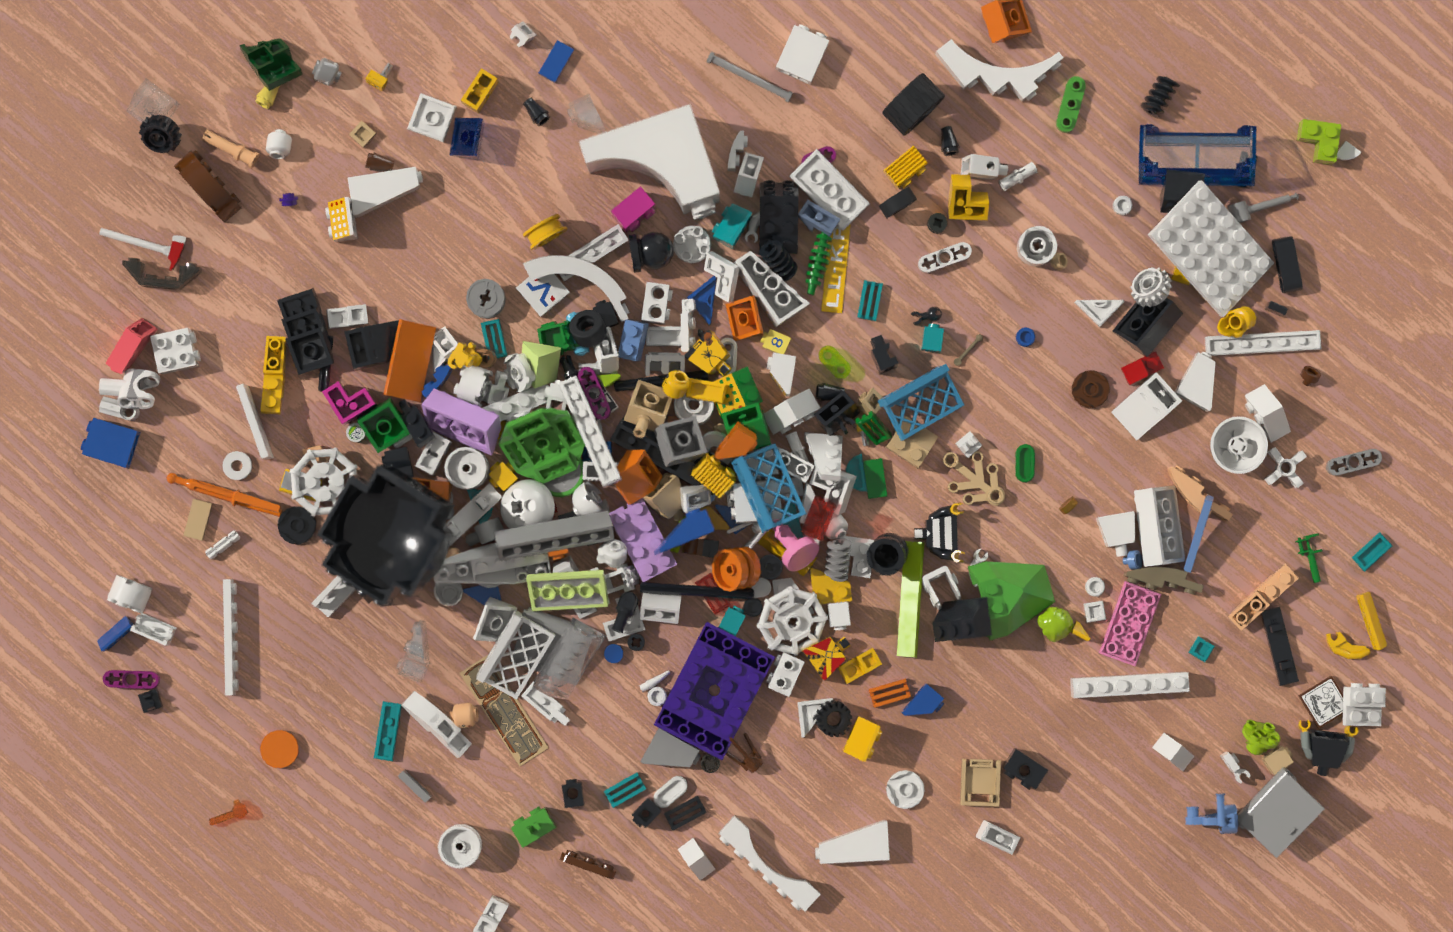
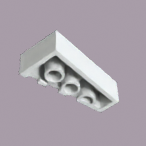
M749 251L734 262V264L740 267L738 274L751 293L755 295V299L775 328L810 304L797 291L787 285L778 274L776 275L752 251Z

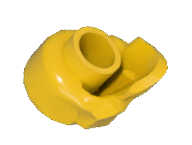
M1246 306L1230 310L1218 322L1217 330L1221 335L1240 338L1248 329L1255 326L1256 315L1251 308Z

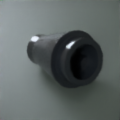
M532 97L523 103L533 124L542 126L549 120V112L534 101Z
M952 127L941 128V151L944 152V156L958 154L960 146Z
M822 382V384H817L816 399H821V401L832 400L842 391H845V388Z

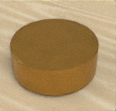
M1072 496L1061 505L1059 510L1063 514H1068L1075 508L1078 501Z

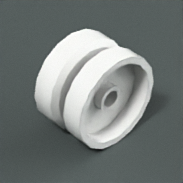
M469 447L457 448L451 452L446 459L444 467L449 482L457 488L467 490L476 489L483 485L490 471L489 461L486 456L479 450ZM466 464L470 467V470L468 472L464 471V468H466Z
M456 824L449 827L441 835L438 842V852L441 859L453 868H465L471 865L479 857L482 850V839L479 832L466 824ZM457 843L463 844L462 850H459V847L456 846Z

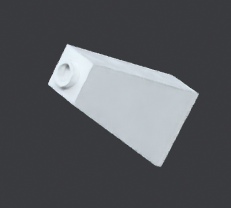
M416 167L348 177L353 215L356 218L361 217L419 189L420 183L423 182L421 171H418Z
M881 820L818 843L819 848H815V857L819 859L820 864L890 860L887 820Z

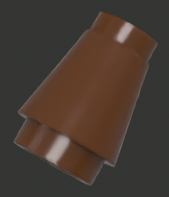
M375 152L373 154L368 153L365 168H369L370 171L393 170V160Z

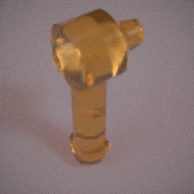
M239 799L234 800V806L231 811L210 818L209 824L213 826L234 817L244 818L248 814L246 805L241 803Z

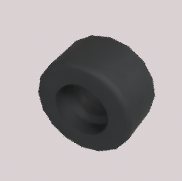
M594 310L580 311L571 319L569 325L574 340L582 347L590 348L598 345L603 341L607 333L606 325L601 315ZM593 326L590 330L584 331L585 328Z

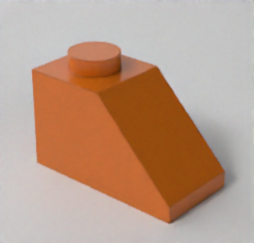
M737 422L715 450V458L725 459L745 456L748 451L752 452L756 447L757 434L740 422Z

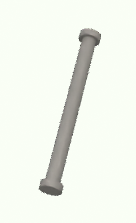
M712 51L706 61L708 63L712 62L784 98L786 102H789L793 95L792 91L787 92L715 56V53Z

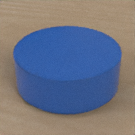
M1021 328L1016 333V342L1022 347H1028L1035 341V333L1030 328Z
M611 644L606 647L604 657L610 663H618L623 658V649L617 644Z

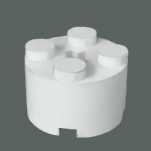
M1043 226L1027 229L1017 242L1019 258L1030 266L1037 267L1048 263L1057 251L1055 236L1051 230ZM1038 242L1041 249L1035 250L1032 244Z
M473 365L469 368L462 366L460 376L462 377L460 383L455 385L453 393L457 395V398L481 407L482 404L480 402H485L489 383L492 384V381L489 380V375L493 376V372Z
M116 575L107 600L142 614L153 588Z

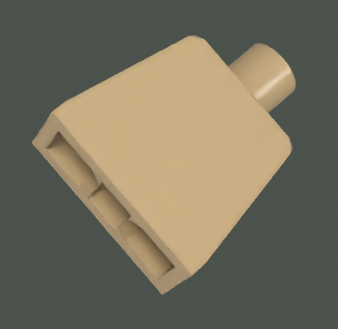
M666 472L656 489L644 496L643 499L662 517L668 519L673 517L675 521H678L685 515L681 509L680 487L682 485L676 475Z

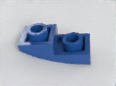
M442 364L435 369L436 373L433 376L437 381L435 383L430 381L424 386V390L421 391L425 398L429 396L433 389L440 390L448 380L453 370L448 364Z

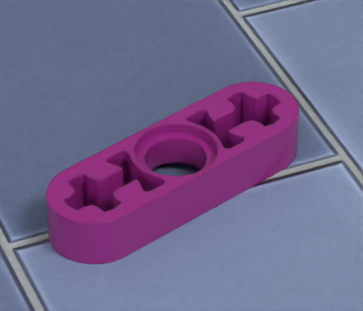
M583 367L578 373L581 386L594 416L597 419L605 420L610 416L611 408L595 371L590 367ZM585 370L588 373H592L590 380L592 383L596 381V385H590L588 388L585 387L586 384H589L587 379L582 378ZM592 388H597L600 391V396L597 399H592L589 396V391ZM603 398L604 402H600L603 408H607L605 416L597 414L599 407L597 404L593 406V402H598Z
M109 670L103 675V683L111 688L152 689L159 685L160 677L154 671ZM111 673H113L114 677H121V673H123V685H120L121 681H114L111 684V681L107 678L111 676ZM129 674H134L137 678L134 685H129L126 681V677ZM140 674H143L142 678H149L151 674L152 678H155V682L149 685V682L143 681L142 686H140Z

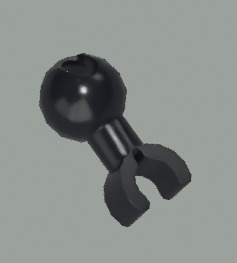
M936 306L930 307L924 313L912 312V316H922L913 324L918 325L927 319L933 322L938 321L942 316V312L940 315H936V311L941 312Z

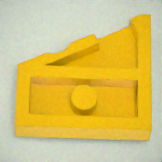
M810 568L812 592L817 594L820 604L852 601L849 581L837 582L825 575L824 572Z

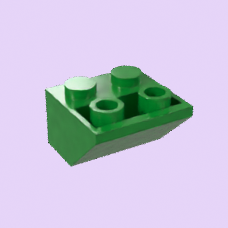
M759 402L722 413L727 435L735 424L740 422L757 434V445L754 450L772 445L764 412Z

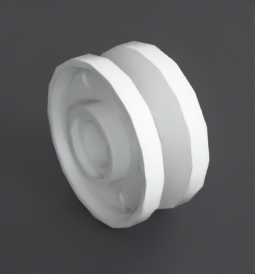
M686 393L682 398L674 399V411L679 420L696 416L698 425H702L711 418L714 409L713 402L686 398ZM691 401H696L699 403V408L691 410L688 405Z

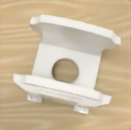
M947 566L926 574L922 580L924 591L929 593L930 600L937 610L941 609V604L929 582L943 575L948 580L956 599H961L960 591L956 586L959 582L955 574L950 573Z

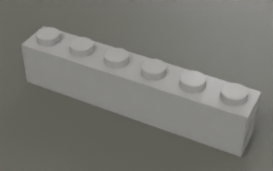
M609 511L494 531L500 561L614 540Z

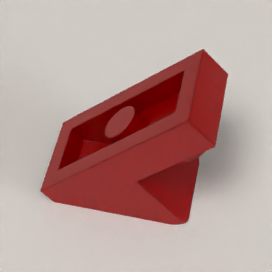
M1155 351L1148 357L1144 356L1122 367L1121 370L1128 384L1131 385L1164 369V366Z

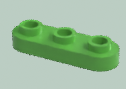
M1074 76L1066 83L1056 120V127L1062 133L1071 132L1076 125L1086 88L1085 81L1081 77ZM1073 83H1078L1079 89H1075ZM1073 101L1075 106L1069 107L1068 102ZM1064 119L1069 120L1070 124L1068 126L1063 124Z

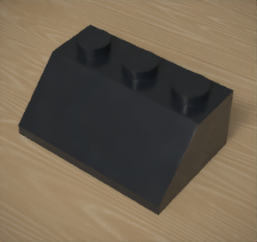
M1168 298L1162 303L1151 307L1146 305L1142 307L1141 304L1135 303L1112 331L1135 351L1148 357L1183 315V312Z
M987 597L943 602L932 623L935 642L992 636Z

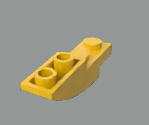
M266 336L261 414L281 415L285 384L286 337Z

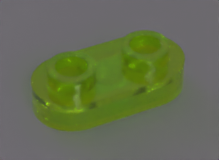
M824 346L820 349L818 354L819 360L832 375L838 379L848 377L851 367L844 357L832 346ZM826 352L831 353L832 357L830 359L824 357ZM839 366L844 367L845 371L843 373L837 371Z

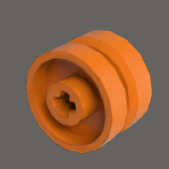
M749 547L728 548L717 552L714 556L712 574L717 585L724 591L746 589L758 582L761 574V565L758 556Z

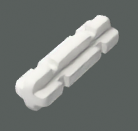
M235 530L230 532L228 537L225 536L214 544L213 548L210 547L206 550V555L209 559H214L218 556V553H222L233 542L238 541L240 535Z

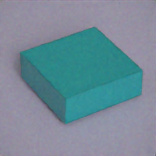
M1197 636L1188 653L1205 663L1215 646Z

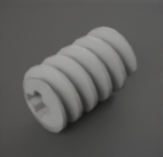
M840 538L827 543L828 549L826 553L828 555L826 556L827 562L825 563L827 569H825L824 574L834 581L843 582L848 579L851 552L850 540Z

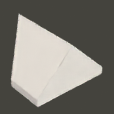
M445 326L435 333L432 345L433 373L436 372L435 369L448 362L449 357L458 344Z

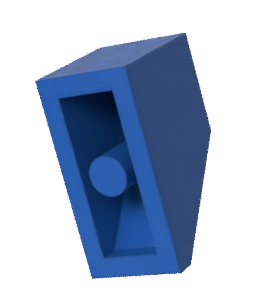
M925 683L901 713L907 716L930 714L934 711L938 712L944 705L942 702L944 698Z

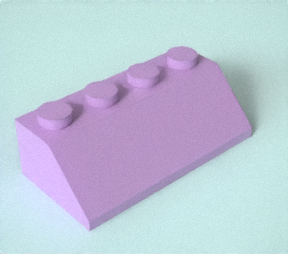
M433 389L422 403L424 417L431 430L492 455L501 430L499 415L493 411L489 412L482 409L478 405L465 402L461 398L453 397L445 391Z

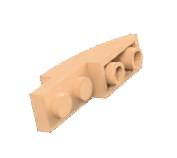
M1173 466L1169 467L1168 473L1176 489L1188 504L1201 514L1205 498L1208 495L1207 493L1201 494L1204 486L1201 485L1202 481L1194 476L1188 477L1185 475L1186 471L1179 466H1175V468ZM1215 502L1212 503L1209 515L1212 512L1225 521H1229L1233 514L1229 512V507L1222 503L1218 505Z
M1285 563L1272 576L1270 575L1228 617L1242 631L1299 577Z

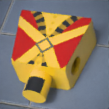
M828 637L804 649L803 652L821 678L826 680L846 660L842 652L851 645L845 637H842L837 642Z

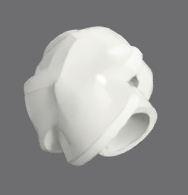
M620 540L606 541L598 548L597 561L599 564L606 563L608 566L616 568L627 559V547Z

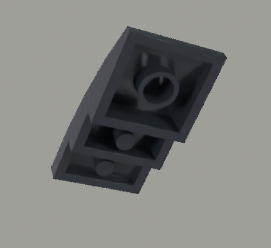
M314 288L278 299L277 302L283 315L281 320L288 337L286 342L298 375L334 364L327 328Z

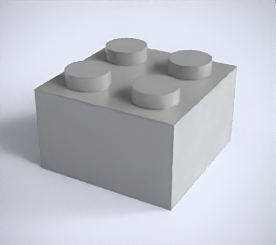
M696 416L660 424L654 430L665 467L701 459L707 453Z

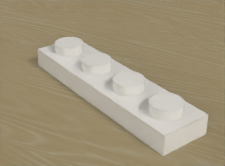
M617 224L569 256L594 263L628 241V238L619 224ZM559 273L564 281L573 276V274Z

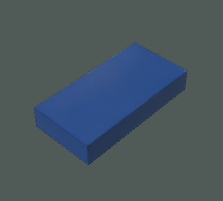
M557 40L541 67L539 74L556 83L574 49Z

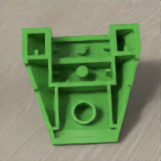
M986 561L968 566L972 584H978L981 598L987 597L992 636H988L989 641L1008 636L1055 602L1045 565Z

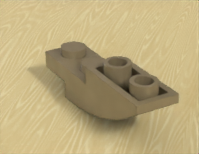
M1166 567L1140 568L1124 572L1123 575L1128 577L1127 581L1138 584L1139 581L1146 583L1145 587L1157 590V587L1163 588L1164 582H1167L1166 586L1177 589L1180 586L1185 588L1184 592L1195 595L1196 592L1201 593L1204 586L1186 580L1188 572Z

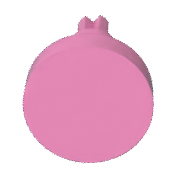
M784 524L772 528L776 539L787 549L783 554L782 562L789 571L801 570L815 559L819 552V545L812 537L798 539L791 531V528Z

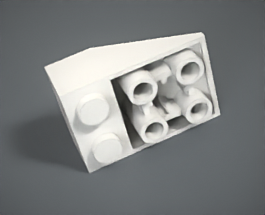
M1156 372L1111 413L1138 440L1180 404L1182 400Z

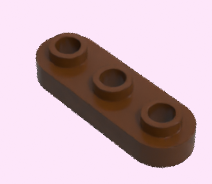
M571 850L561 853L559 860L609 879H614L616 871L609 864L603 863L601 866L595 863V859L587 856L582 859L577 857L578 853Z

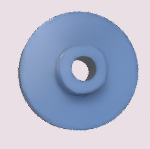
M1129 551L1127 557H1123V564H1128L1131 570L1140 569L1142 567L1140 551Z

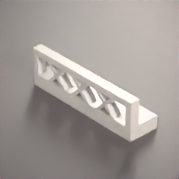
M339 576L311 603L328 618L356 590L353 586L350 587L344 584Z

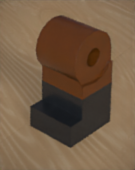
M695 539L683 544L682 553L714 558L718 552L719 541Z

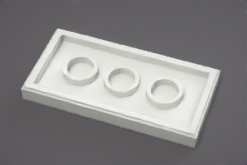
M817 149L789 176L818 206L840 218L837 226L842 231L870 204Z
M245 384L237 385L236 388L259 454L262 459H272L274 456L250 388Z

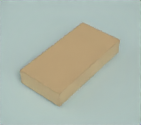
M193 499L183 536L203 541L212 503Z

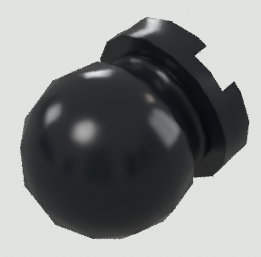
M650 232L641 239L637 238L636 234L629 235L634 273L641 272V267L643 266L648 269L658 270L670 263L674 255V247L672 241L666 235Z
M895 533L879 535L867 551V561L870 568H873L880 575L886 576L897 573L906 563L909 556L906 541Z

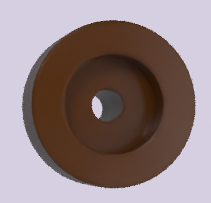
M1305 366L1300 374L1304 379L1302 383L1306 386H1309L1311 383H1318L1321 377L1320 371L1311 366Z

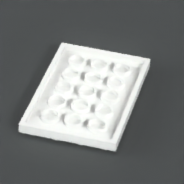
M1198 181L1148 234L1220 317H1224L1274 264L1271 258L1203 181Z

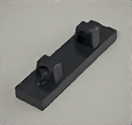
M1280 607L1264 610L1261 613L1278 684L1282 686L1298 682L1299 679Z

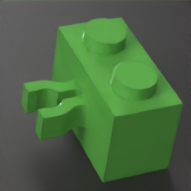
M538 806L530 811L531 815L524 819L522 816L513 821L514 826L511 829L522 848L557 827L545 807L541 809Z

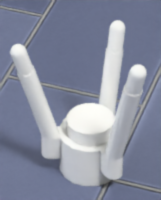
M758 522L742 523L727 530V533L730 534L753 524L751 529L755 535L745 545V547L750 549L766 533H762Z

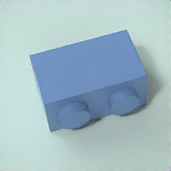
M625 319L618 350L619 358L641 361L649 323Z

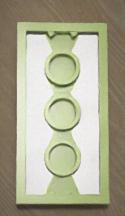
M604 570L527 574L526 579L532 611L608 607L609 605Z

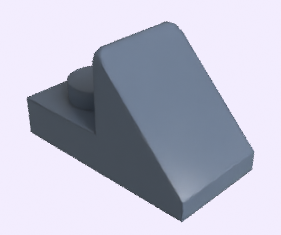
M809 200L806 201L798 213V217L811 232L816 228L829 237L840 222V218Z

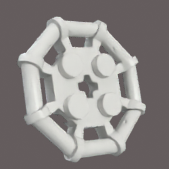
M336 447L334 449L321 450L309 449L294 468L290 469L289 473H291L292 483L291 498L310 512L313 517L315 515H329L333 507H319L320 502L332 501L334 506L336 498L344 488V475L348 473L349 477L357 475L358 466L347 459ZM316 457H330V460L326 463H317ZM335 458L341 464H343L346 467V469H344L343 471L338 469L333 464ZM311 460L313 463L311 469L306 474L301 472ZM299 477L305 478V489L301 491ZM328 477L330 485L328 487L325 485L321 487L320 478L325 479ZM308 493L316 500L314 506L303 497L305 494Z
M788 586L782 592L764 600L765 604L760 620L757 623V628L760 629L770 650L774 649L798 656L804 649L821 642L820 638L826 620H828V615L825 614L816 593H809ZM794 596L806 599L805 603L794 602ZM788 597L789 602L780 607L775 605ZM811 605L817 613L815 616H811L808 610ZM771 609L774 610L773 621H767ZM792 617L798 619L795 621V626L792 624L788 625L789 619ZM813 622H817L816 629L813 634L810 632L811 625H813ZM774 627L778 634L774 639L769 628ZM807 636L810 638L799 645L797 644L799 640ZM782 639L790 640L792 645L788 646L780 642Z

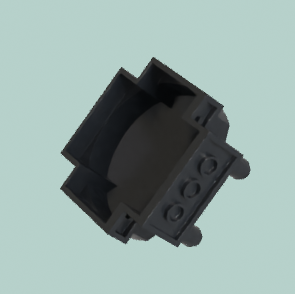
M378 465L369 481L359 475H351L317 534L322 538L321 541L332 546L322 566L326 568V572L330 575H337L342 578L341 581L344 584L356 587L359 594L374 599L373 602L380 607L391 606L398 593H402L407 597L418 596L425 583L435 576L446 559L453 535L445 531L444 526L446 521L453 517L455 505L393 465Z

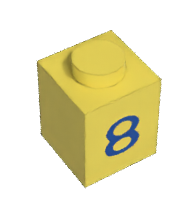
M770 329L768 333L764 332L760 342L764 343L762 348L768 351L785 354L791 338Z

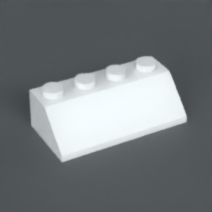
M1175 485L1135 490L1134 501L1137 510L1144 567L1186 561Z

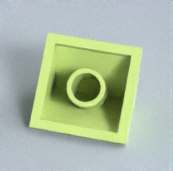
M523 341L522 353L527 356L531 370L534 371L536 376L531 386L537 388L555 382L558 376L561 348Z

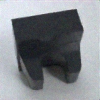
M158 689L138 695L143 713L163 707Z

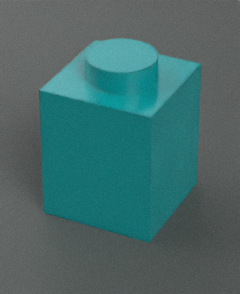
M928 324V327H924L921 351L941 352L944 329L940 328V325Z
M735 605L733 608L728 607L718 628L736 636L746 617L743 614L744 610Z

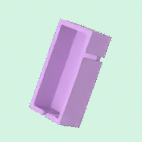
M641 498L631 505L626 504L628 508L624 509L622 506L609 514L616 532L627 547V552L642 581L646 582L678 564L670 550L657 555L654 554V551L663 542L664 538L645 501Z

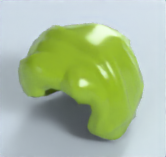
M1049 607L1043 614L1038 616V625L1043 630V635L1047 636V639L1051 642H1057L1069 635L1073 628V620L1066 610L1059 607Z

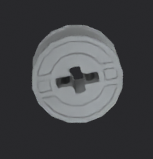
M477 280L467 291V305L480 318L488 319L495 317L501 313L505 306L506 298L504 291L493 280ZM490 291L488 297L491 298V300L486 301L485 305L482 306L483 300L481 299V297H485L487 292Z

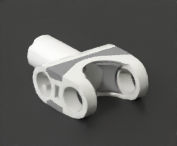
M127 369L123 380L101 378L99 394L118 396L117 403L123 408L148 409L154 405L155 398L143 390L158 386L160 376L149 370ZM142 399H147L150 402H144Z

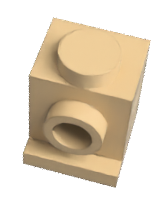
M872 388L869 392H864L860 395L856 406L863 415L866 414L868 416L870 411L876 414L881 408L877 400L883 397Z

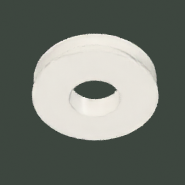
M234 451L224 458L222 467L224 473L230 479L242 480L250 474L252 462L247 454ZM236 460L242 462L243 467L240 471H234L232 468V464Z

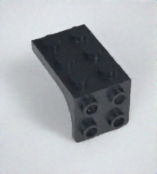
M766 180L760 183L759 250L766 242L778 240L789 254H798L799 195L798 185L794 181L786 180L783 183H775V181Z

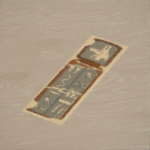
M486 655L460 672V675L520 767L548 749V746L518 699L516 700L488 683H482L476 679L478 671L488 656ZM499 671L492 673L489 678L495 682L503 680Z

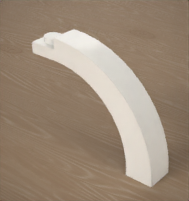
M565 255L543 256L523 263L531 281L550 274L565 273L577 275L593 282L608 296L621 322L628 319L627 314L630 312L625 303H620V301L626 299L625 294L619 285L598 266L583 259Z

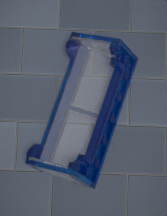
M1153 124L1140 125L1139 185H1163L1166 171L1169 169L1205 173L1204 183L1206 186H1255L1257 126L1244 125L1237 129V133L1159 132V128Z

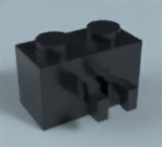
M842 391L814 413L818 424L829 436L836 433L839 429H842L846 435L848 431L845 425L850 424L853 428L857 427L852 419L860 414L855 402L845 391Z

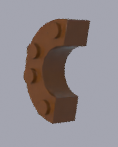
M196 150L190 151L174 167L200 198L225 223L242 208L238 204L241 200L234 193L230 195L223 187L225 183L218 176L214 178L210 173L212 171L211 167L205 161L201 162L203 157Z

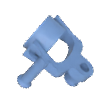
M1226 793L1215 794L1217 798V813L1199 815V807H1186L1187 816L1185 817L1186 825H1218L1220 834H1236L1238 831L1236 805H1225L1224 795Z

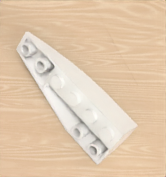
M496 543L484 545L446 558L439 571L435 574L434 581L435 583L476 584L527 582V574L551 573L548 552L500 561Z

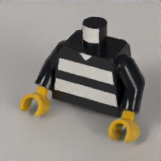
M955 503L950 506L940 507L929 515L928 520H925V528H914V539H925L926 547L929 548L930 553L940 559L963 563L964 561L959 560L958 556L961 553L965 554V552L958 550L957 515L964 513V511L959 512L957 507L963 504Z

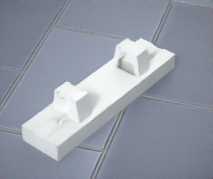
M490 483L445 524L444 530L453 535L449 547L502 499V496Z

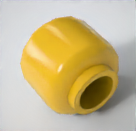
M671 371L666 376L662 389L668 397L680 399L688 390L690 380L682 371Z

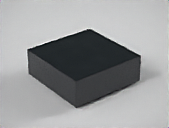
M1273 301L1268 302L1265 310L1280 317L1285 316L1288 310L1286 307Z

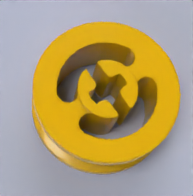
M559 214L542 220L523 233V237L528 238L531 243V250L548 244L568 230L566 226H562Z

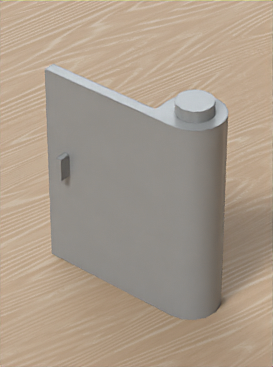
M529 607L528 610L524 609L522 616L555 633L554 639L535 670L576 684L594 629L543 611H532V607ZM523 622L520 630L521 635L531 633V626ZM544 633L537 634L538 644L545 643L549 636ZM533 636L522 638L525 647L536 645ZM517 639L514 650L522 648L520 639ZM537 648L526 651L528 660L537 658ZM524 652L513 654L515 663L526 661Z
M1282 767L1238 813V826L1243 830L1246 828L1277 858L1325 808L1297 782L1296 777L1288 769Z

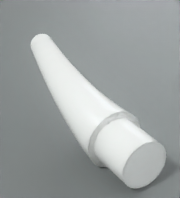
M667 670L641 684L640 689L642 692L652 689L666 678L670 671Z

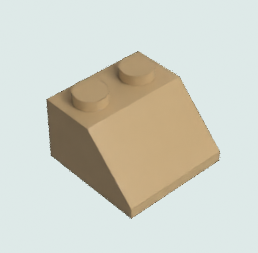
M902 421L901 429L906 434L909 432L911 424ZM924 428L901 441L897 432H895L885 448L918 469L938 436Z

